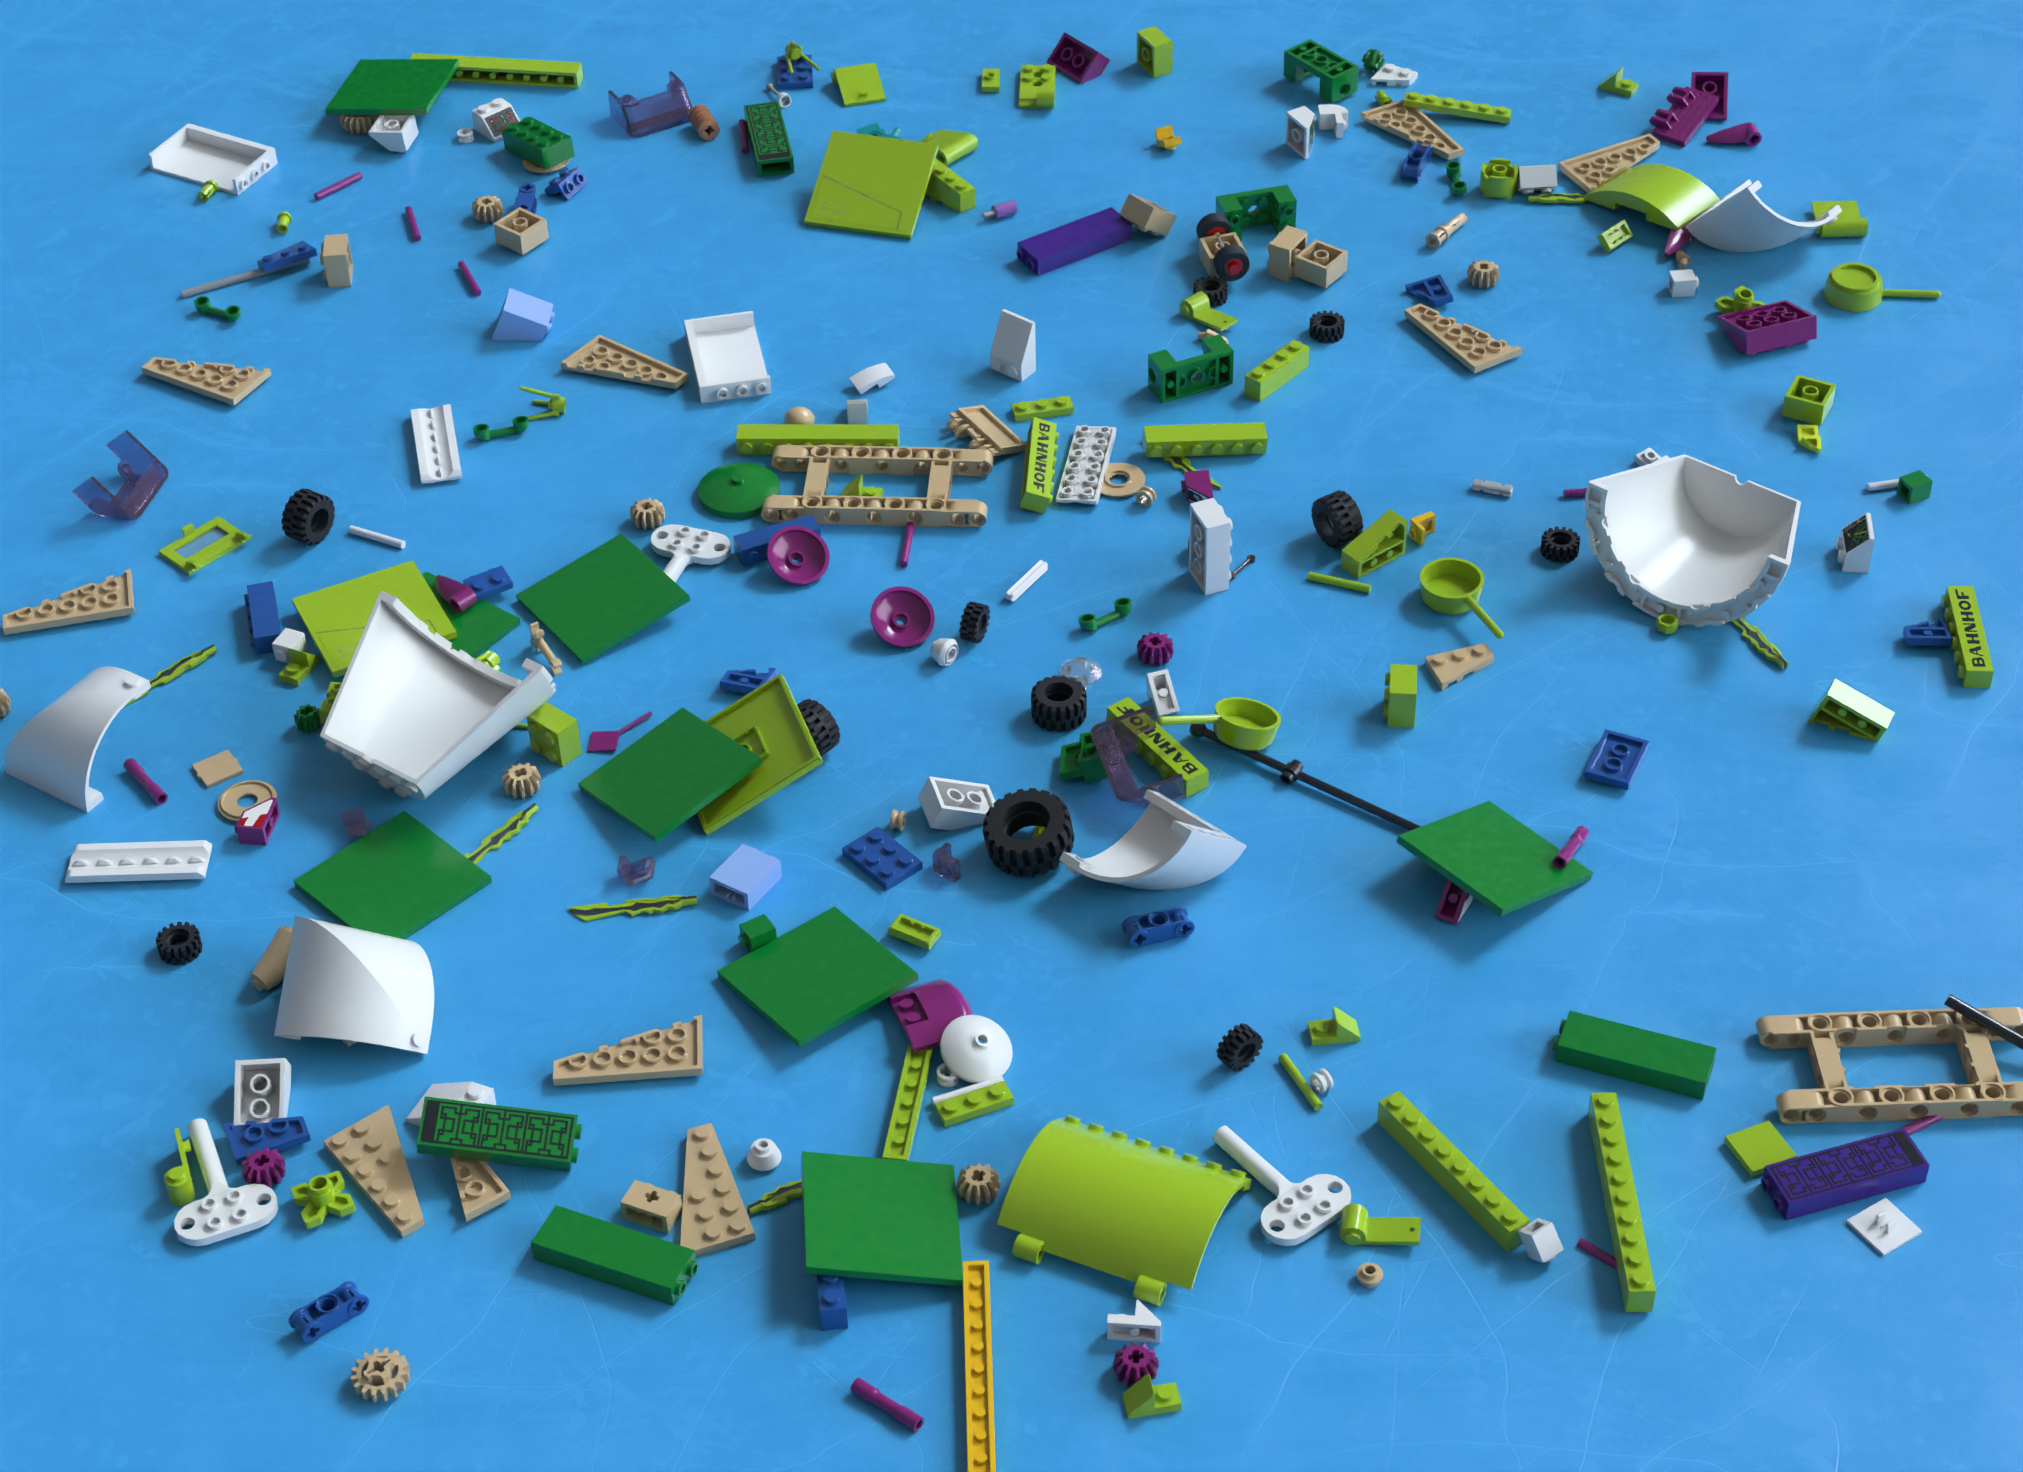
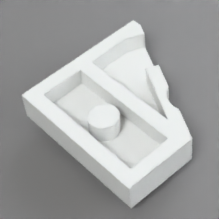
M1386 63L1371 78L1370 85L1376 86L1377 82H1387V86H1410L1417 79L1418 72Z

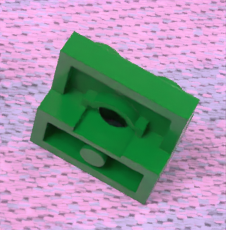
M1102 729L1080 734L1079 742L1061 747L1059 766L1061 781L1081 776L1084 777L1086 783L1108 778L1110 749Z

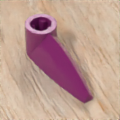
M1752 122L1736 125L1706 136L1707 142H1746L1749 146L1759 144L1762 139V135Z
M1685 224L1678 231L1673 228L1671 229L1664 257L1676 252L1687 241L1691 240L1692 234L1686 228L1688 224Z
M436 576L435 584L439 594L449 602L455 612L461 613L477 602L476 594L470 587L445 576Z

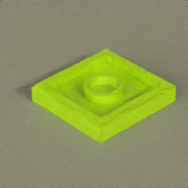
M1770 1121L1725 1136V1144L1751 1177L1763 1174L1766 1165L1797 1157Z

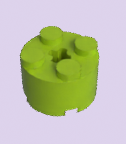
M1501 158L1490 159L1487 164L1484 162L1481 165L1479 185L1483 196L1486 198L1502 197L1510 199L1517 188L1518 166L1516 164L1513 166L1510 164V160Z

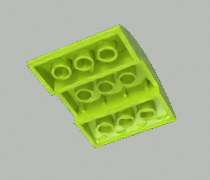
M1643 164L1629 168L1584 196L1585 200L1614 210L1623 205L1646 213L1647 221L1670 229L1673 228L1677 231L1685 224L1695 220L1720 200L1699 179L1680 169L1661 164Z

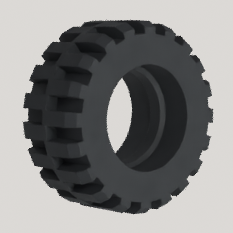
M1029 788L1026 791L1018 789L1013 794L1009 792L1004 795L1002 800L999 798L994 802V807L989 808L986 813L987 816L983 820V836L989 857L997 868H1001L1007 874L1012 872L1017 877H1022V875L1034 877L1035 874H1047L1048 870L1052 869L1053 871L1059 867L1058 863L1061 862L1059 859L1062 853H1070L1073 848L1074 832L1067 806L1058 796L1053 793L1050 795V792L1041 789V791H1037L1036 788ZM1041 826L1046 828L1040 835L1031 839L1021 840L1011 837L1015 832L1024 827Z

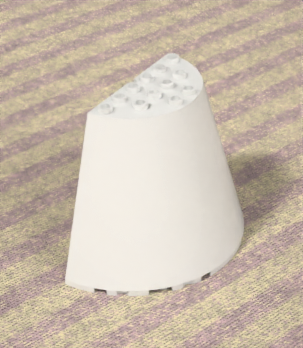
M1684 454L1589 481L1584 509L1587 511L1585 526L1589 531L1590 536L1588 540L1593 555H1597L1604 568V575L1609 582H1613L1616 585L1617 591L1622 596L1626 595L1633 601L1632 604L1655 618L1662 614L1676 616L1679 622L1678 625L1682 626L1686 624L1695 625V627H1704L1705 625L1717 626L1750 614L1770 598L1779 587L1791 563L1801 501L1749 480L1745 484H1741L1737 481V475Z
M381 591L376 599L320 737L326 741L325 746L334 753L338 751L342 756L351 761L352 766L362 772L364 770L375 779H378V784L385 789L393 788L394 792L403 798L410 796L415 799L424 800L550 699L556 692V684L552 682L553 678L543 665L528 658L522 664L528 676L521 681L474 659L461 649L459 652L455 649L451 650V642L437 632L435 634L429 632L427 629L429 626L419 620L397 597Z

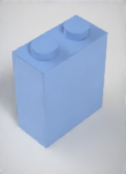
M742 844L709 877L711 894L750 911L782 878L781 861L755 848Z

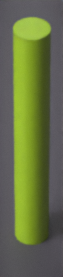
M1314 572L1308 573L1307 580L1365 593H1370L1371 585Z
M1286 1053L1281 1054L1278 1060L1315 1111L1322 1109L1323 1104Z

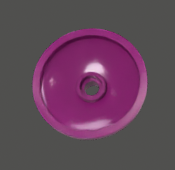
M790 526L779 530L773 535L767 547V561L771 570L781 580L793 585H808L816 582L824 575L829 565L830 556L825 541L816 532L806 527ZM792 560H797L798 564L793 563Z
M904 586L892 587L881 592L874 600L870 611L871 624L878 637L887 644L899 648H910L924 642L930 635L935 621L934 611L928 599L919 591ZM896 621H902L903 625H898Z

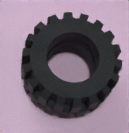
M303 488L296 491L289 498L282 513L281 524H283L284 534L289 538L308 545L319 544L329 534L330 528L333 525L335 518L333 501L328 496Z
M1337 490L1313 502V507L1311 508L1313 524L1316 532L1326 545L1331 546V548H1338L1352 542L1363 532V519L1359 507L1345 491Z
M1054 675L1051 678H1043V681L1039 680L1033 686L1031 692V716L1034 718V722L1039 724V727L1042 729L1047 728L1048 731L1056 730V732H1061L1062 730L1070 731L1071 728H1077L1078 724H1082L1087 716V692L1085 686H1082L1080 681H1075V678H1067L1064 675Z
M806 699L798 704V708L822 757L840 742L839 727L825 706L815 700Z

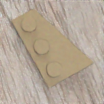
M1486 643L1425 657V665L1441 690L1448 688V684L1453 681L1459 682L1463 680L1464 675L1476 673L1494 663V655Z
M450 1157L466 1222L511 1199L509 1189L486 1161Z

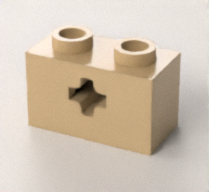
M634 1180L620 1201L623 1219L669 1234L682 1214L681 1195L674 1191H667L650 1183H643Z

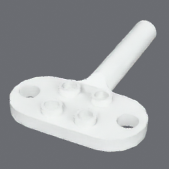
M665 525L656 529L650 538L654 552L671 558L663 572L675 583L687 565L692 563L703 565L719 564L725 561L731 554V543L725 535L689 526Z
M200 1118L191 1121L188 1124V1132L208 1195L203 1199L185 1205L177 1213L174 1219V1228L180 1241L191 1246H203L258 1229L268 1224L278 1211V1201L274 1191L263 1184H249L237 1188L228 1187L207 1121ZM263 1200H270L266 1205H259ZM189 1224L194 1225V1226H193L192 1228H190V1229H187V1230L182 1229V1228H183L184 1226H186V1225H189Z
M1226 1125L1220 1127L1213 1135V1141L1276 1196V1199L1263 1209L1260 1218L1262 1233L1274 1244L1294 1246L1306 1241L1339 1219L1342 1215L1343 1207L1351 1204L1350 1187L1341 1178L1330 1174H1317L1301 1183H1291ZM1337 1188L1341 1190V1192L1332 1193L1329 1191V1189ZM1278 1226L1281 1227L1283 1230L1276 1232L1271 1230L1270 1228Z

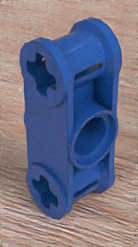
M1413 142L1411 150L1401 166L1400 178L1404 179L1407 177L1415 179V181L1420 180L1431 158L1432 145L1424 146Z
M525 183L519 187L514 210L521 207L536 214L538 201L535 197L536 186L534 184Z
M1182 906L1131 916L1122 923L1123 931L1129 936L1130 945L1135 948L1171 939L1184 938L1192 934L1195 928L1193 922L1187 917V910Z
M347 1281L306 1306L295 1310L290 1315L288 1323L292 1328L297 1329L301 1333L300 1337L304 1342H312L319 1336L364 1312L369 1305V1299L357 1291V1286L354 1282Z

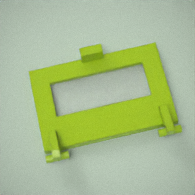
M217 516L197 529H194L192 523L180 528L183 532V537L160 549L159 555L188 575H191L249 541L253 536L240 531Z

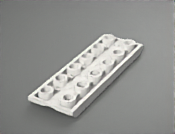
M446 404L431 409H412L411 417L421 483L432 484L462 478L451 405Z
M1076 426L1056 496V503L1080 502L1098 505L1105 473L1116 438V427Z
M206 840L77 844L72 851L65 883L205 879L212 844Z

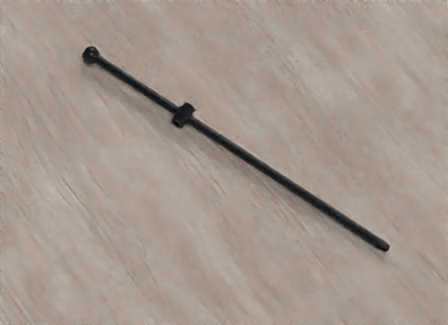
M1191 724L1189 731L1192 736L1197 738L1204 736L1282 772L1280 779L1285 784L1290 785L1292 782L1300 780L1408 831L1421 827L1302 772L1303 764L1296 759L1284 764L1256 750H1243L1227 745L1217 737L1214 731L1208 729L1206 724Z

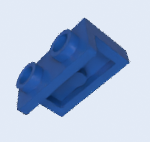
M579 167L571 170L566 168L559 173V177L549 181V186L544 191L548 196L560 192L565 200H569L588 182Z
M502 565L463 580V584L474 591L477 601L513 588V582Z

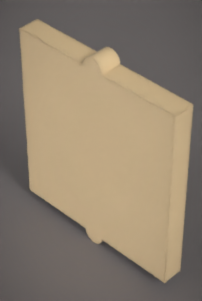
M229 750L192 764V768L197 773L198 780H202L207 789L244 773L238 764V759L234 758Z

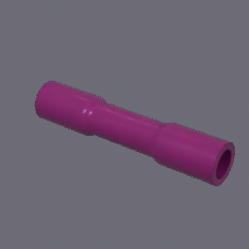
M129 758L124 762V769L142 785L156 804L161 805L167 801L168 795L157 783H154L135 759Z
M1585 826L1577 827L1564 848L1554 857L1553 864L1556 868H1565L1578 847L1587 839L1589 830Z
M860 1377L852 1383L850 1388L852 1393L884 1410L909 1429L917 1432L922 1427L924 1418L906 1406L898 1404Z

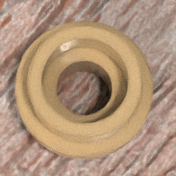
M1364 1263L1358 1267L1356 1276L1362 1286L1374 1288L1382 1281L1383 1271L1377 1264Z

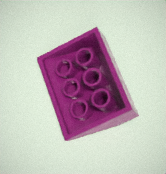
M1787 300L1717 316V321L1736 349L1747 356L1756 355L1757 352L1761 351L1770 352L1778 347H1791L1795 343H1808L1809 340L1817 339V316Z

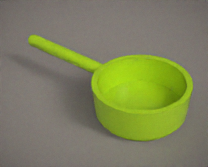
M1855 262L1843 263L1833 268L1828 274L1823 290V296L1828 303L1836 308L1853 312L1867 311L1877 307L1881 303L1882 297H1941V292L1935 290L1882 289L1883 281L1880 274L1871 266Z
M1447 557L1433 560L1422 568L1420 572L1421 597L1431 609L1450 615L1465 613L1471 609L1496 638H1503V631L1478 605L1484 585V574L1478 566L1464 559Z
M1229 697L1221 699L1216 703L1214 714L1161 716L1157 719V723L1159 725L1213 723V730L1217 737L1227 745L1243 750H1261L1273 743L1281 723V716L1275 709L1260 701L1242 697Z

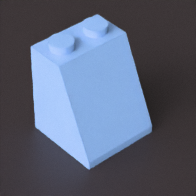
M509 288L498 316L492 339L542 341L544 334L548 335L552 326L551 323L555 314L552 312L553 304Z

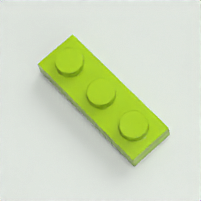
M1059 396L1056 398L1011 404V411L1015 422L1033 420V417L1040 419L1074 414V406L1070 396Z
M1001 1081L935 1103V1111L944 1127H948L1014 1105V1097L1005 1081Z

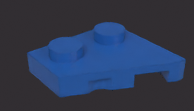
M1440 274L1405 285L1408 294L1434 307L1453 302V296Z
M1945 617L1938 618L1937 623L1929 625L1928 621H1924L1916 625L1905 626L1903 629L1906 645L1913 647L1951 646L1952 637Z
M769 668L768 673H756L755 669L727 671L720 680V689L728 690L732 693L748 694L776 676V668Z

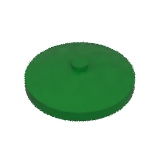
M746 462L719 466L708 472L698 485V499L701 506L707 512L726 519H746L761 514L765 498L772 495H780V483L774 472L764 466Z

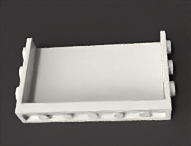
M189 123L148 154L151 170L201 185H204L208 180H214L218 184V190L235 195H240L278 164L275 148Z
M753 311L684 320L686 340L701 403L772 393L770 375H767L754 325Z

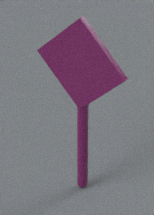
M652 712L646 713L619 731L592 732L587 751H616L619 735L650 717Z

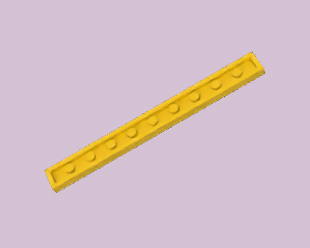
M989 1260L963 1261L968 1472H996Z

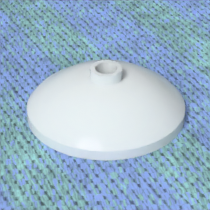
M965 1015L956 1018L945 1028L940 1040V1052L946 1066L957 1077L970 1083L976 1084L1003 1076L1012 1061L1013 1051L1008 1035L997 1023L983 1016ZM978 1039L982 1040L985 1044L980 1043Z

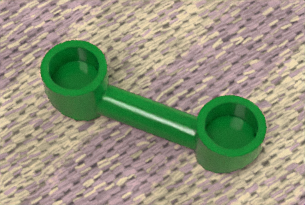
M1458 161L1448 162L1446 164V174L1453 182L1451 185L1452 194L1466 193V183L1459 179L1461 176L1460 163Z
M200 296L194 301L199 313L225 318L228 322L236 321L242 314L239 306L236 305L229 306L226 310L212 307L209 298L206 296Z
M517 416L512 420L513 426L489 431L487 424H477L473 427V433L475 437L481 440H491L492 438L512 434L518 435L528 428L529 420L526 416Z
M1129 598L1115 600V611L1098 619L1093 614L1081 615L1078 618L1079 626L1094 631L1111 621L1124 618L1131 612V600Z

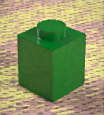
M1920 470L1899 477L1896 494L1909 505L1930 497L1933 481Z
M765 914L739 925V943L743 949L746 948L749 952L777 938L776 928Z

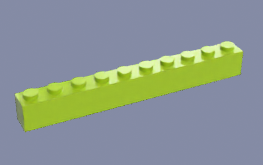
M412 53L410 59H459L460 65L449 80L453 82L578 89L583 79L581 62Z
M1616 1092L1591 1093L1587 1114L1614 1255L1617 1262L1625 1312H1652L1656 1289Z

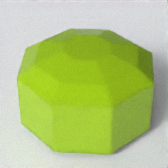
M1662 614L1657 618L1656 627L1658 631L1670 634L1678 629L1679 622L1676 616Z

